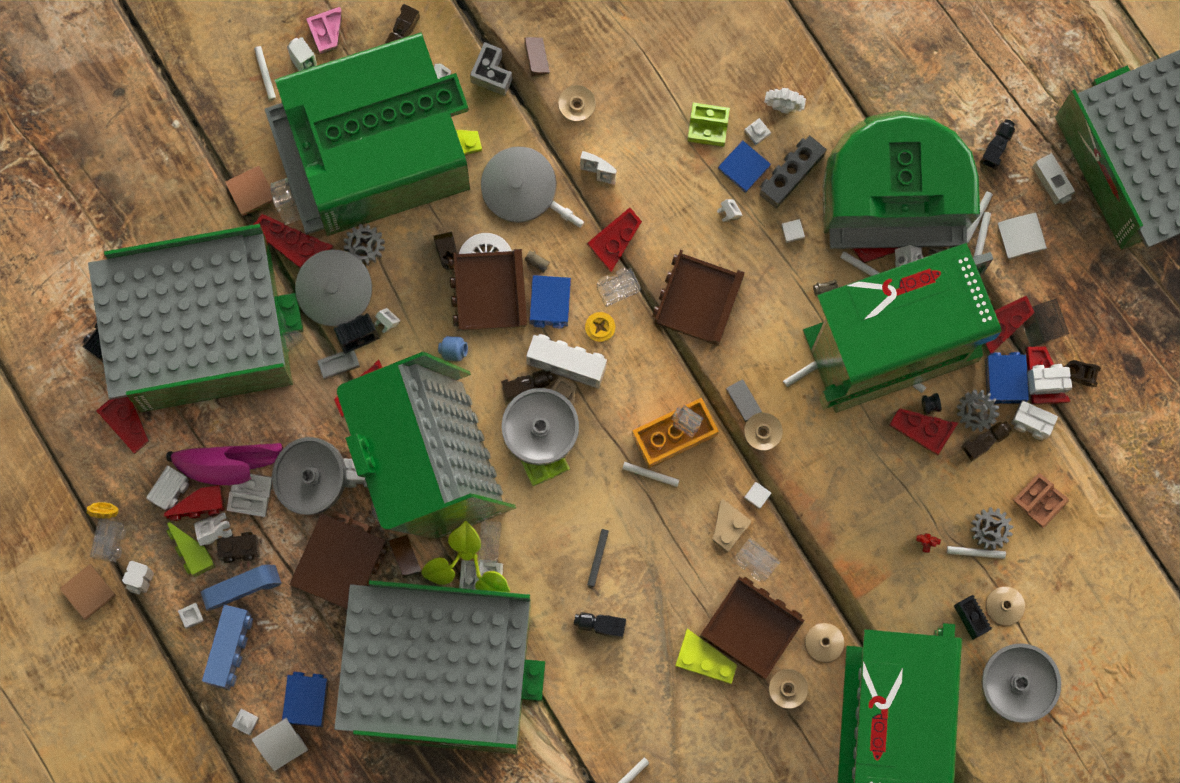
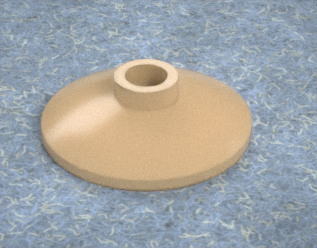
M573 85L561 93L558 106L565 118L579 122L588 119L593 114L596 100L594 94L588 88L581 85ZM575 103H579L581 106L579 108H575L573 105Z
M762 412L748 419L744 428V435L750 446L757 450L766 451L773 449L779 444L783 435V429L780 421L774 415ZM765 430L766 435L761 436L759 431Z
M999 587L989 594L986 601V610L989 617L995 623L1005 626L1012 625L1022 618L1025 611V602L1017 590L1011 587ZM1004 602H1008L1010 608L1006 609L1003 605Z
M828 623L815 625L809 630L805 639L807 652L813 659L819 662H831L837 659L844 649V637L841 631ZM824 638L828 639L829 645H823L822 640Z
M784 669L772 677L769 683V694L778 706L787 709L795 708L805 701L808 694V684L804 676L798 671ZM785 686L791 687L790 693L784 691Z

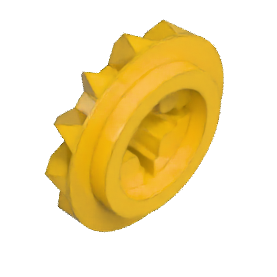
M604 312L593 313L585 323L586 334L591 340L597 342L608 341L614 335L616 328L614 319ZM604 322L605 331L600 330L596 334L597 327L595 324L600 325Z
M97 502L87 507V514L95 518L110 519L117 516L118 508L111 503Z

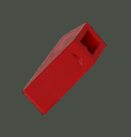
M221 486L199 488L166 511L164 517L170 519V521H179L181 517L186 516L194 519L200 518L201 514H208V516L219 515L220 512L225 511Z

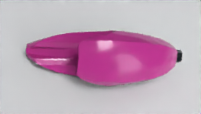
M275 443L193 448L176 452L169 451L166 454V458L179 471L196 481L213 485H237L251 480L250 469L275 463L278 455L283 450V445Z

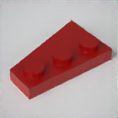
M128 397L109 399L96 410L134 454L149 442L137 410Z

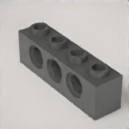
M810 135L806 140L802 138L796 146L798 149L794 153L790 152L784 159L786 162L774 169L770 180L765 179L760 185L759 195L776 209L824 157L827 151L825 147ZM799 155H807L808 160H801ZM794 168L796 173L790 174L787 169ZM781 181L784 187H777L775 182Z

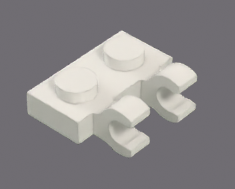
M221 513L215 518L211 516L194 523L200 546L213 543L216 539H219L218 536L227 538L232 535L231 529L223 531L230 527L229 521L221 522V520L226 519L225 513Z

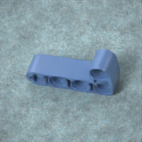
M262 565L206 588L200 593L206 611H209L261 589L267 590L277 587L282 582L276 565Z

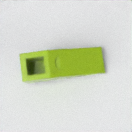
M167 523L169 529L166 531L171 540L175 539L178 545L175 549L179 557H184L186 563L183 566L188 575L192 574L194 577H197L216 567L208 550L203 545L200 546L196 540L172 523Z

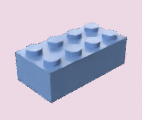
M224 604L202 682L229 691L231 686H235L237 675L234 674L236 667L239 668L242 662L241 650L242 648L245 649L248 637H245L247 629L250 630L253 624V618H251V614L247 610Z

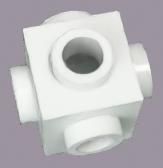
M908 245L895 249L896 267L923 258L921 247Z

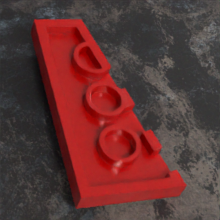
M264 214L253 224H260L268 244L300 269L313 255L334 248L329 243L306 235L300 230L293 229Z

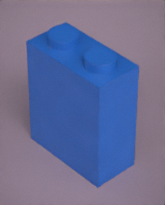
M533 275L530 324L539 328L545 327V325H552L556 329H563L564 326H568L571 278Z
M999 352L990 353L985 359L987 394L991 393L990 399L996 398L994 404H1020L1022 401L1027 402L1029 394L1026 355H1020V352H1011L1009 355H1001Z
M293 672V675H288L282 720L287 718L289 723L294 725L323 727L329 680L324 678L322 674H313L312 677H307L305 673Z

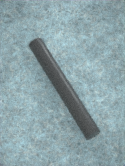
M601 529L587 583L591 587H595L609 533L605 529Z

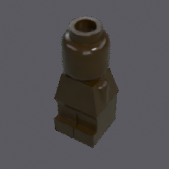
M403 4L400 8L401 14L396 19L393 32L389 34L385 44L408 37L413 32L420 18L419 11Z
M540 370L532 373L531 377L530 375L521 376L509 382L508 379L503 380L501 383L506 399L509 402L524 391L534 389V387L543 388L550 385L553 377L550 370Z
M1007 421L1003 423L998 422L990 427L989 431L979 435L972 442L968 440L961 447L972 462L986 453L995 442H1001L1007 438L1012 428Z

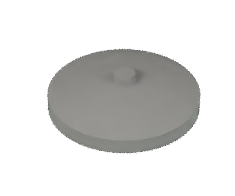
M511 147L497 153L486 165L481 178L482 195L489 209L498 217L517 223L528 222L541 216L553 202L557 187L556 175L549 161L539 152L527 147Z
M325 250L310 257L301 267L296 279V297L301 309L312 320L327 326H338L341 323H348L352 319L355 320L357 316L362 315L366 310L372 296V280L366 266L356 256L341 250Z
M535 388L522 392L508 404L502 418V435L506 446L518 459L533 465H547L564 458L574 447L579 434V420L574 406L565 396L551 389Z
M305 437L289 443L280 452L274 463L272 471L274 492L279 501L287 509L295 513L315 515L328 510L338 501L346 484V466L342 455L331 443L319 438Z
M1012 644L998 650L990 657L982 673L981 684L986 702L997 715L1011 722L1028 723L1044 717L1054 708L1060 696L1061 677L1055 662L1046 652L1033 645Z

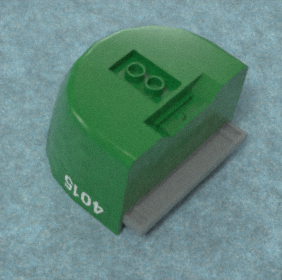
M897 110L867 117L843 134L827 159L822 193L824 233L829 231L830 249L901 248L908 245L916 247H956L967 243V229L980 216L979 176L972 151L954 130L927 115Z

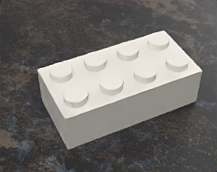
M542 334L533 336L526 355L527 365L546 371L550 370L551 373L599 389L607 365V359L602 354H590L584 348L578 346L572 348L566 342L560 340L554 342L549 340L548 336Z

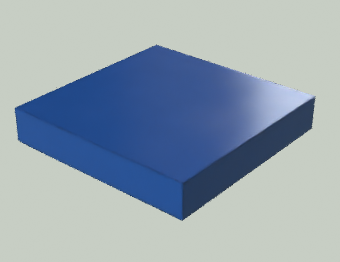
M742 140L719 165L718 170L746 193L771 164Z

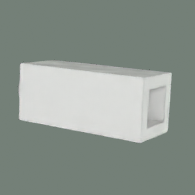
M1051 153L1036 161L1033 169L1054 204L1056 205L1060 202L1065 204L1070 201L1075 190L1053 154Z

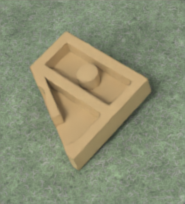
M722 499L720 501L713 541L729 552L752 521Z

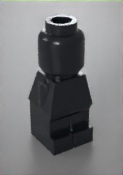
M1005 119L1004 122L999 124L995 133L996 137L988 144L980 163L994 170L997 169L1001 162L999 158L1005 151L1007 142L1011 140L1015 132V123L1013 121Z
M581 612L580 614H575L574 625L581 630L592 631L594 629L596 634L623 639L626 619L601 614L595 617L594 614Z

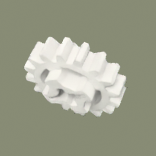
M789 88L766 92L765 103H767V106H772L774 110L788 114L791 111L801 112L805 108L806 98L797 92L789 90Z

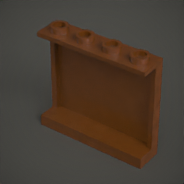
M522 249L503 252L453 253L451 255V258L448 259L449 269H452L453 277H450V288H454V296H451V305L455 307L453 326H456L457 331L515 328L527 325Z
M680 250L679 254H675L671 263V265H674L673 271H668L665 282L668 284L666 290H661L659 300L662 301L660 306H656L652 315V317H655L654 324L719 346L745 272L737 270V273L682 254L683 250Z
M321 513L289 585L292 588L302 590L347 609L350 585L370 586L369 580L379 570V559L381 556L384 557L387 552V542L382 538Z
M739 576L699 637L765 681L805 620L802 619V614L796 610L790 611L787 609L783 601L772 599L769 597L770 593L763 588L757 589L753 586L754 583L747 577L742 579Z

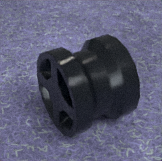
M934 393L929 397L926 395L922 396V406L926 415L932 411L941 412L942 407L938 393Z

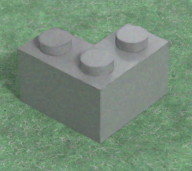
M484 42L471 71L470 81L473 84L505 96L512 81V72L498 67L502 58L501 48Z

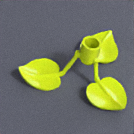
M464 521L449 535V545L452 549L458 551L452 564L449 565L445 558H434L427 562L422 569L424 578L433 583L445 585L453 581L455 572L452 568L460 557L465 561L474 559L476 575L479 579L475 583L476 590L510 592L506 579L500 573L487 571L482 576L480 575L478 555L476 553L481 548V540L475 529L467 521Z

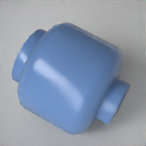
M446 336L442 343H439L438 352L446 361H461L467 356L468 345L462 337Z

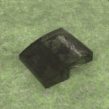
M1057 298L1033 306L1032 308L1035 313L1022 324L1030 347L1040 346L1069 335Z

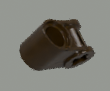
M452 231L434 235V242L442 267L446 270H452L449 269L447 257L451 258V255L456 253Z
M1072 360L1064 366H1072L1076 370V374L1070 373L1071 381L1089 387H1097L1098 383L1096 380L1098 372L1101 371L1100 366Z

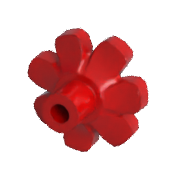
M929 533L920 534L916 537V541L921 542V545H923L922 551L925 553H930L931 546L936 547V545L941 543V539L935 536L931 537Z

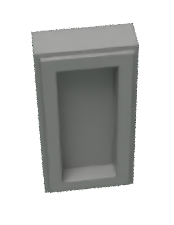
M354 350L346 354L340 352L317 361L324 380L360 367Z
M743 379L726 388L745 422L751 416L762 413Z

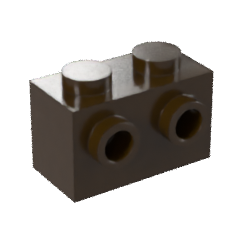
M253 532L241 533V536L233 537L232 534L230 537L217 539L218 558L224 563H233L236 559L252 561L256 557H260L259 539L257 535H253Z

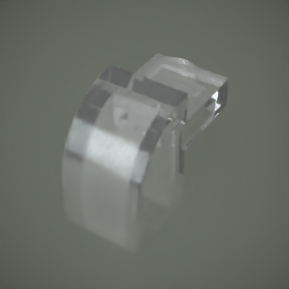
M288 178L271 183V195L277 212L279 211L284 224L300 220L301 217Z

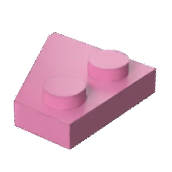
M340 7L307 18V23L319 54L336 49L338 46L341 20Z

